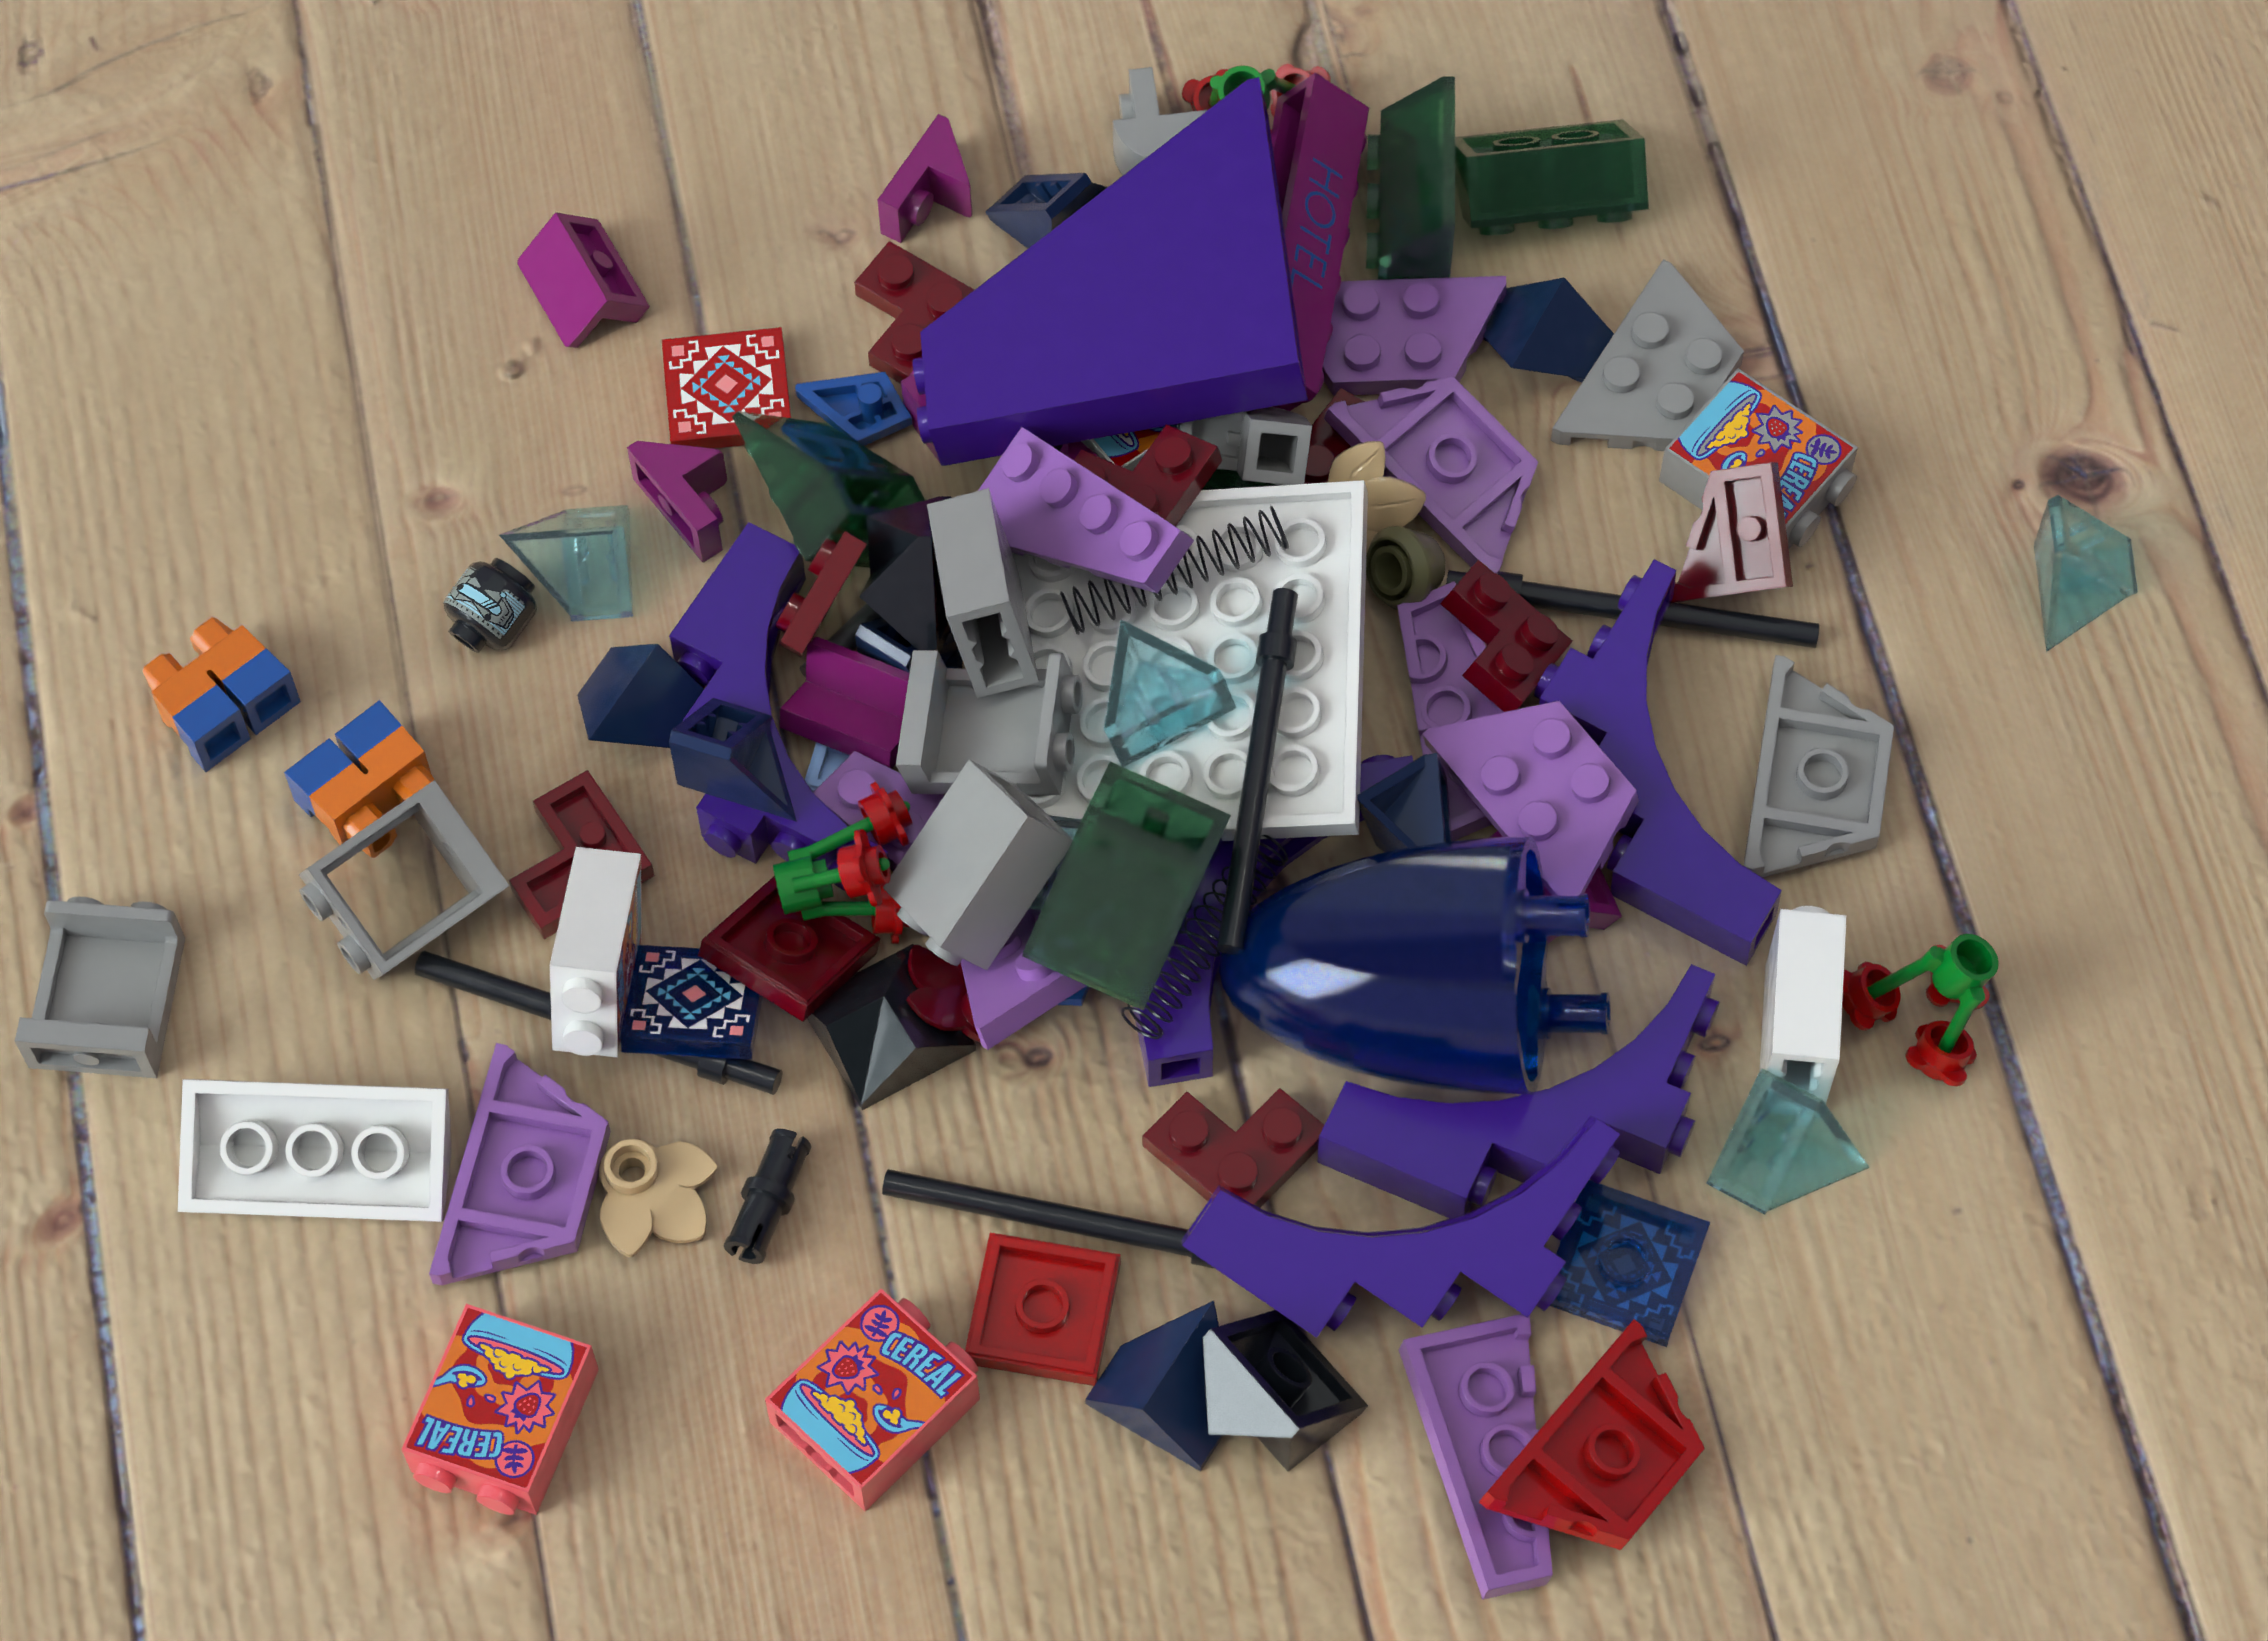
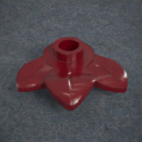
M915 944L909 952L908 970L914 986L918 989L913 991L906 1001L913 1011L926 1023L941 1030L962 1031L972 1040L981 1043L973 1021L961 962L958 966L952 965L935 955L932 951Z

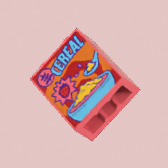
M882 1288L765 1399L770 1423L865 1512L980 1400L978 1376L976 1375L979 1370L969 1354L954 1342H949L944 1346L928 1331L930 1328L929 1321L912 1302L902 1298L897 1303Z
M466 1304L401 1449L410 1471L414 1473L413 1478L421 1485L437 1492L451 1493L453 1487L476 1494V1499L479 1503L502 1514L513 1515L516 1509H520L537 1515L599 1370L592 1346Z

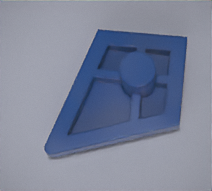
M886 372L799 383L795 386L797 398L857 448L913 425L910 413Z

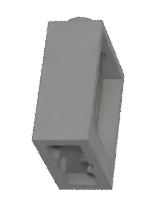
M435 780L299 874L306 884L299 891L309 909L320 921H324L328 917L331 919L343 936V939L337 945L344 958L358 974L367 970L373 980L387 973L510 886ZM413 815L469 894L388 951L382 953L327 874Z

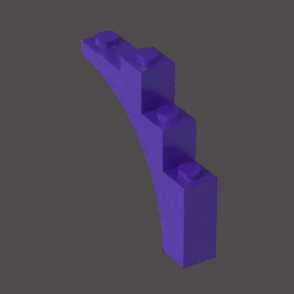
M748 522L670 633L669 637L674 660L699 685L706 686L683 721L712 698L772 716L770 707L772 662L781 630L776 628L775 624L794 592L799 593L806 580L802 548ZM773 717L770 730L797 822L706 793L696 807L701 835L713 850L729 858L739 855L755 864L768 845H771L778 856L785 861H789L787 851L812 845L848 827L812 792L786 752ZM852 840L814 859L813 862L825 859L828 870L838 868L837 853L839 848L853 845L855 841ZM869 840L871 847L877 846L876 843ZM884 849V851H885V853H886V855H887V858H888V860H889L888 851ZM842 882L834 884L838 888L844 890Z
M1654 559L1643 578L1633 575L1627 583L1617 606L1622 612L1613 627L1611 628L1604 624L1599 629L1590 645L1587 656L1570 648L1560 666L1553 663L1549 664L1538 682L1534 697L1540 699L1539 705L1560 701L1637 791L1639 802L1626 826L1618 831L1624 835L1617 842L1607 863V869L1613 871L1612 895L1747 966L1777 915L1782 890L1736 861L1701 827L1675 790L1657 750L1646 701L1647 667L1654 637L1673 599L1676 570Z
M1376 755L1362 761L1360 793L1413 762V756L1394 758L1390 755ZM1361 810L1359 816V823L1365 820L1361 813ZM1330 836L1276 838L1275 840L1281 844L1288 855V861L1285 862L1284 866H1276L1268 862L1259 853L1258 858L1267 863L1277 876L1284 867ZM1260 839L1261 843L1276 850L1285 860L1283 851L1269 839ZM1234 840L1170 843V872L1176 896L1182 899L1188 918H1195L1193 914L1194 908L1197 905H1204L1203 895L1207 892H1213V881L1222 879V869L1230 866ZM1261 845L1259 846V850L1264 854L1281 861L1275 853ZM1257 861L1256 869L1272 877L1271 871ZM1229 869L1224 871L1225 879H1228ZM1255 872V875L1264 882L1266 887L1273 880L1265 878L1259 875L1257 872ZM1254 878L1253 886L1264 889L1262 884ZM1219 881L1215 884V891L1225 894L1227 886L1223 881ZM1254 889L1252 891L1255 897L1261 893ZM1209 894L1205 899L1206 905L1223 911V905L1217 900L1215 895ZM1219 896V898L1224 902L1225 898ZM1200 907L1196 910L1197 918L1211 922L1220 928L1221 924L1210 916L1205 907ZM1210 909V911L1221 921L1222 914L1213 909ZM1190 920L1187 923L1188 931L1205 937L1217 947L1218 941L1207 935L1200 928L1196 920ZM1200 922L1208 932L1219 938L1218 930L1206 923ZM1184 923L1124 961L1130 997H1138L1137 986L1148 983L1146 979L1147 973L1157 970L1156 960L1160 957H1166L1165 949L1169 944H1176L1175 934L1179 931H1185ZM1186 933L1178 935V943L1194 949L1204 956L1210 963L1211 969L1204 970L1195 966L1176 946L1168 949V955L1170 958L1182 961L1192 967L1200 975L1201 982L1195 983L1186 979L1172 967L1168 960H1161L1158 966L1160 971L1170 973L1186 983L1191 989L1192 995L1185 996L1176 992L1161 978L1159 973H1152L1149 976L1151 984L1171 992L1181 1001L1183 1008L1175 1009L1165 1004L1153 993L1149 986L1140 988L1141 997L1152 1000L1164 1007L1172 1015L1173 1022L1168 1023L1157 1018L1139 999L1131 1001L1133 1008L1148 1015L1160 1025L1164 1033L1160 1039H1151L1138 1032L1148 1087L1213 1077V1042L1210 1011L1213 986L1224 953L1220 952L1218 957L1210 956L1199 949ZM1191 935L1192 938L1204 949L1208 950L1211 953L1218 954L1210 944L1194 935ZM1182 948L1196 963L1208 967L1206 962L1199 956ZM1172 961L1184 974L1192 979L1199 980L1188 968ZM1164 975L1172 985L1189 994V991L1181 983ZM1154 988L1169 1003L1180 1007L1178 1002L1170 995ZM1145 1001V1003L1158 1015L1162 1016L1165 1019L1171 1020L1169 1016L1160 1008ZM1134 1012L1143 1024L1159 1033L1157 1028L1148 1019ZM1135 1020L1138 1029L1149 1035L1158 1036L1147 1031Z
M1691 964L1668 1004L1632 1042L1597 1067L1548 1089L1497 1101L1442 1103L1395 1097L1346 1081L1319 1135L1317 1163L1447 1218H1453L1467 1214L1472 1203L1481 1207L1485 1204L1495 1182L1497 1172L1524 1183L1555 1158L1586 1120L1593 1116L1620 1134L1613 1144V1147L1620 1151L1619 1158L1660 1174L1669 1153L1678 1157L1682 1156L1695 1125V1120L1685 1117L1691 1093L1683 1090V1087L1695 1060V1055L1686 1051L1694 1034L1704 1038L1707 1036L1717 1013L1720 1002L1710 998L1715 973Z
M1590 1116L1555 1158L1516 1189L1470 1213L1418 1228L1363 1232L1312 1226L1265 1211L1227 1189L1218 1186L1182 1238L1181 1243L1187 1250L1316 1338L1325 1325L1335 1331L1346 1318L1357 1299L1348 1292L1355 1282L1422 1328L1430 1316L1440 1321L1449 1311L1462 1289L1454 1283L1460 1272L1528 1318L1536 1306L1545 1311L1555 1300L1566 1281V1277L1559 1273L1566 1261L1544 1245L1551 1235L1561 1240L1572 1227L1582 1210V1206L1574 1201L1589 1179L1599 1184L1611 1170L1620 1154V1151L1613 1147L1620 1134L1599 1119Z

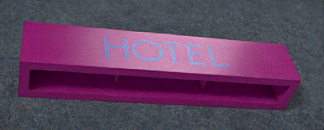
M1316 72L1278 97L1271 131L1308 398L1306 401L1273 406L1288 411L1302 403L1310 402L1318 394L1324 381L1322 368L1326 346L1333 331L1331 318L1335 296L1340 289L1342 281L1341 275H1339L1342 257L1350 237L1348 224L1352 202L1359 187L1357 174L1360 158L1367 143L1365 130L1369 107Z

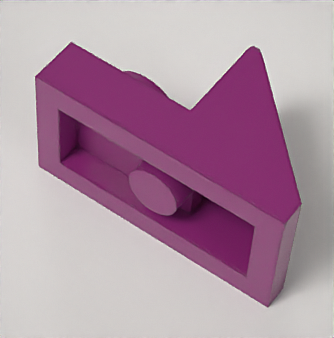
M940 114L935 117L877 199L880 233L902 243L913 225L920 226L924 223L932 209L933 202L971 218L970 182L948 118Z
M636 441L629 445L627 450L633 480L702 563L721 552L723 547L719 524L723 523V516L709 494L722 487L728 480L724 454L720 450L713 448Z

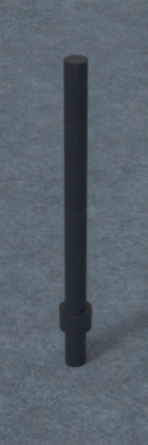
M1448 570L1446 584L1455 581L1457 585L1466 572ZM1498 571V575L1503 577L1510 587L1534 608L1618 619L1622 610L1617 608L1621 597L1618 594L1522 581L1523 574ZM1671 602L1660 626L1816 648L1820 624Z
M1287 588L1273 590L1267 632L1262 633L1258 641L1256 664L1261 667L1217 944L1218 951L1229 955L1242 954L1244 949L1286 671L1291 670L1295 662L1297 640L1292 636L1298 594Z
M422 951L417 959L415 975L551 1020L550 992L427 951ZM625 1019L620 1044L697 1069L698 1077L722 1085L731 1080L772 1095L777 1092L780 1086L782 1070L738 1056L735 1047L714 1040H709L705 1045L661 1030L660 1034H650V1032H658V1028L649 1025L645 1026V1030H632L633 1020Z
M888 1169L885 1174L882 1194L886 1196L1191 1257V1264L1214 1268L1182 1246L1181 1240L1188 1231L1185 1228Z

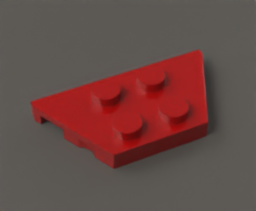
M1633 1319L1479 1501L1482 1506L1488 1510L1618 1550H1622L1705 1449L1691 1420L1681 1412L1678 1405V1395L1667 1373L1657 1374L1642 1344L1647 1338V1334L1638 1321Z

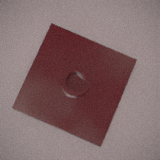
M773 876L701 940L698 956L804 1022L877 954L881 938L846 916H823L804 921L801 911L785 915L775 876Z

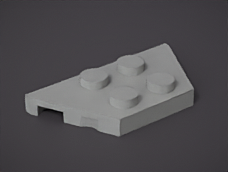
M1663 259L1553 426L1552 442L1559 445H1570L1571 437L1607 439V448L1633 449L1638 446H1647L1655 451H1664L1669 443L1737 368L1741 366L1744 350L1672 263Z
M1775 655L1743 864V866L1760 877L1876 848L1880 835L1894 731L1893 724L1869 709L1856 707L1851 703L1847 695L1828 683L1822 689L1793 671L1795 662L1780 655Z

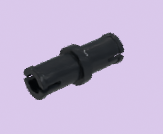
M780 1128L772 1131L769 1137L770 1142L755 1176L747 1178L741 1190L744 1202L732 1231L725 1240L724 1249L734 1256L739 1246L744 1247L738 1258L743 1262L760 1264L764 1261L766 1250L780 1217L790 1212L795 1201L794 1194L791 1191L803 1162L812 1147L811 1143L803 1136L799 1138L796 1147L792 1146L797 1135L794 1131Z

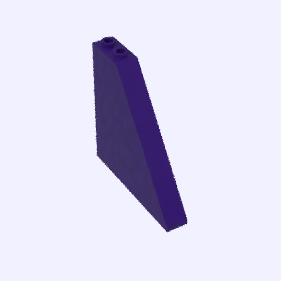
M1260 77L1247 79L920 332L922 357L913 359V372L919 395L925 394L926 406L917 407V421L923 444H934L941 466L1002 456L1021 427L1049 445L1057 446L1162 427L1166 424H1179L1308 400L1270 122Z

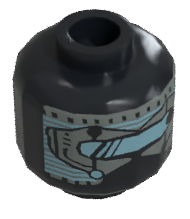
M494 558L491 564L482 561L472 563L443 602L447 616L454 622L448 632L456 640L476 653H479L485 645L494 650L503 651L509 649L537 611L536 601L531 594L535 589V585L520 571L499 558Z

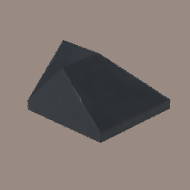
M938 496L867 516L870 577L859 597L917 650H936L940 653L951 630L945 613L927 504L952 498L951 496Z
M914 944L854 974L807 1018L862 1110L976 1051L974 1041L962 1031L941 1030L926 1023L913 1011L906 1001L908 996L918 989L914 986L908 970L909 952Z
M1277 1310L1211 1328L1203 1337L1208 1434L1257 1437L1287 1472L1360 1416L1368 1407L1367 1403L1298 1326Z

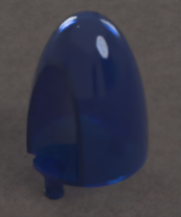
M1532 836L1480 838L1428 844L1362 857L1327 868L1290 884L1257 904L1249 911L1243 952L1235 955L1221 952L1219 974L1223 989L1233 1006L1250 1023L1282 1044L1319 1061L1355 1073L1398 1083L1485 1094L1533 1095V1092H1536L1541 1077L1546 1039H1551L1552 1033L1609 1034L1610 1022H1607V1020H1611L1609 992H1602L1601 994H1552L1550 987H1547L1546 960L1548 936L1588 937L1589 925H1586V923H1590V904L1588 894L1545 896L1540 855L1537 844Z

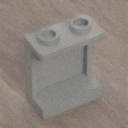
M913 650L896 759V767L911 793L946 794L970 759L1015 783L1026 795H1061L1064 771H1071L1074 765L1073 735L1069 733L1071 715L1078 714L1082 706L1081 679L1078 675H1073L1064 654H1049L1047 669H1037L1039 683L977 699L966 669L947 668L939 652L936 650Z
M72 897L67 902L47 901L44 915L50 925V936L32 1018H19L15 1043L28 1068L157 1078L185 943V936L175 913L152 902H135L129 907L104 905L100 901L88 897Z

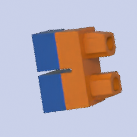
M211 617L194 630L190 640L194 650L200 656L184 668L170 653L159 655L143 668V674L151 689L162 721L169 728L172 727L188 746L191 756L205 773L251 739L246 725L257 735L301 702L291 672L243 625L233 631L215 617Z
M380 700L335 733L338 746L328 738L284 772L294 801L310 817L315 815L329 829L339 845L434 781L425 751ZM395 828L362 851L371 858H376L393 844L397 837Z

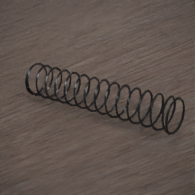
M1270 506V510L1281 540L1266 514L1262 510L1258 512L1266 548L1246 516L1243 517V525L1250 553L1235 527L1228 523L1227 529L1235 561L1219 533L1215 529L1212 530L1213 543L1220 568L1204 540L1199 535L1197 536V547L1205 575L1190 549L1187 552L1205 582L1209 581L1200 542L1219 574L1224 576V568L1215 534L1236 569L1239 570L1240 564L1231 529L1250 561L1255 563L1246 521L1267 556L1270 557L1271 552L1262 516L1268 523L1281 548L1285 551L1289 549V544L1273 506ZM1185 554L1183 559L1189 581L1179 564L1177 568L1188 587L1193 588L1192 576ZM1172 572L1171 578L1174 588L1168 579L1166 583L1172 593L1177 595L1178 589L1174 573ZM1104 579V584L1110 602L1112 614L1108 610L1094 583L1091 580L1088 581V588L1095 610L1097 622L1093 617L1092 613L1090 612L1088 606L1086 605L1080 592L1075 586H1073L1072 592L1077 607L1081 627L1079 626L1075 617L1073 616L1064 593L1062 591L1060 592L1063 603L1065 605V608L1067 610V613L1070 617V620L1077 635H1079L1080 632H1085L1084 622L1080 606L1078 603L1077 595L1093 623L1098 627L1100 626L1099 613L1096 606L1092 588L1094 589L1108 616L1112 620L1116 619L1115 609L1107 583L1108 579ZM1108 580L1124 610L1131 614V606L1125 584H1122L1128 609L1112 581ZM1130 586L1142 607L1146 608L1147 602L1144 589H1140L1142 601L1136 589ZM1161 589L1158 594L1153 592L1157 600L1162 601Z
M1262 835L1274 842L1283 851L1285 860L1276 850L1261 842V846L1275 853L1281 861L1267 856L1260 850L1258 853L1268 862L1276 866H1284L1285 862L1288 861L1285 849L1272 837ZM1258 858L1257 861L1267 867L1273 876H1267L1258 869H1256V872L1268 879L1276 878L1274 870ZM1230 866L1222 869V879L1213 881V892H1207L1203 895L1204 905H1197L1194 908L1193 914L1195 918H1188L1184 921L1185 931H1179L1175 934L1176 944H1169L1166 947V957H1160L1156 960L1157 970L1147 973L1146 979L1148 983L1137 986L1138 997L1128 999V1007L1121 1009L1124 1020L1140 1034L1151 1039H1160L1164 1035L1160 1025L1148 1015L1130 1007V1002L1133 999H1139L1153 1015L1162 1021L1173 1022L1172 1015L1164 1007L1152 1000L1141 997V987L1149 986L1153 993L1170 1007L1175 1009L1183 1008L1181 1001L1175 995L1160 986L1150 983L1149 976L1152 973H1159L1161 978L1176 992L1185 996L1192 995V991L1186 983L1170 973L1160 971L1158 965L1161 960H1168L1179 974L1191 982H1201L1200 975L1192 967L1182 961L1169 957L1168 949L1170 947L1176 946L1195 966L1204 970L1211 969L1210 963L1204 956L1194 949L1178 943V935L1186 933L1190 940L1203 952L1214 957L1220 956V951L1217 950V947L1211 941L1197 933L1188 931L1187 923L1190 920H1196L1200 928L1207 935L1218 941V938L1208 932L1200 922L1206 923L1220 931V928L1211 922L1197 918L1196 910L1200 907H1205L1210 916L1221 924V921L1210 909L1221 914L1223 911L1206 905L1205 899L1209 894H1214L1217 900L1224 906V902L1219 896L1225 898V894L1216 892L1215 884L1223 881L1227 886L1228 879H1225L1224 871L1229 869ZM1255 875V879L1262 884L1264 889H1259L1253 886V889L1259 892L1267 891L1264 882ZM1252 893V898L1255 902H1251L1250 905L1257 904V898ZM1191 935H1194L1210 944L1218 954L1211 953L1208 950L1204 949L1192 938ZM1182 948L1199 956L1206 962L1208 967L1196 963ZM1172 961L1188 968L1199 980L1192 979L1184 974ZM1164 975L1181 983L1189 991V994L1172 985ZM1154 988L1170 995L1178 1002L1180 1007L1169 1003ZM1145 1001L1160 1008L1169 1016L1171 1020L1165 1019L1162 1016L1158 1015L1145 1003ZM1124 1010H1129L1133 1018L1142 1027L1158 1036L1149 1035L1138 1029L1126 1018ZM1134 1012L1148 1019L1157 1028L1159 1033L1143 1024Z

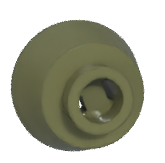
M1391 526L1382 529L1373 538L1366 555V576L1373 592L1388 606L1398 610L1397 605L1421 602L1432 590L1437 589L1444 579V553L1437 541L1430 535L1401 526Z

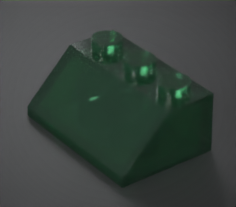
M1443 76L1380 111L1379 134H1368L1367 170H1378V183H1367L1366 219L1378 220L1377 233L1366 234V269H1377V280L1450 278L1455 232V76Z
M1623 119L1449 138V148L1462 218L1471 228H1479V234L1512 233L1515 231V224L1538 221V227L1542 229L1566 228L1574 225L1573 217L1596 215L1597 221L1602 223L1623 222L1633 218L1632 211L1649 209L1645 138Z

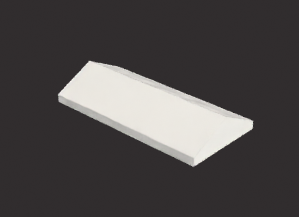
M183 1079L178 1212L442 1222L444 1221L452 1153L449 1091L446 1088Z

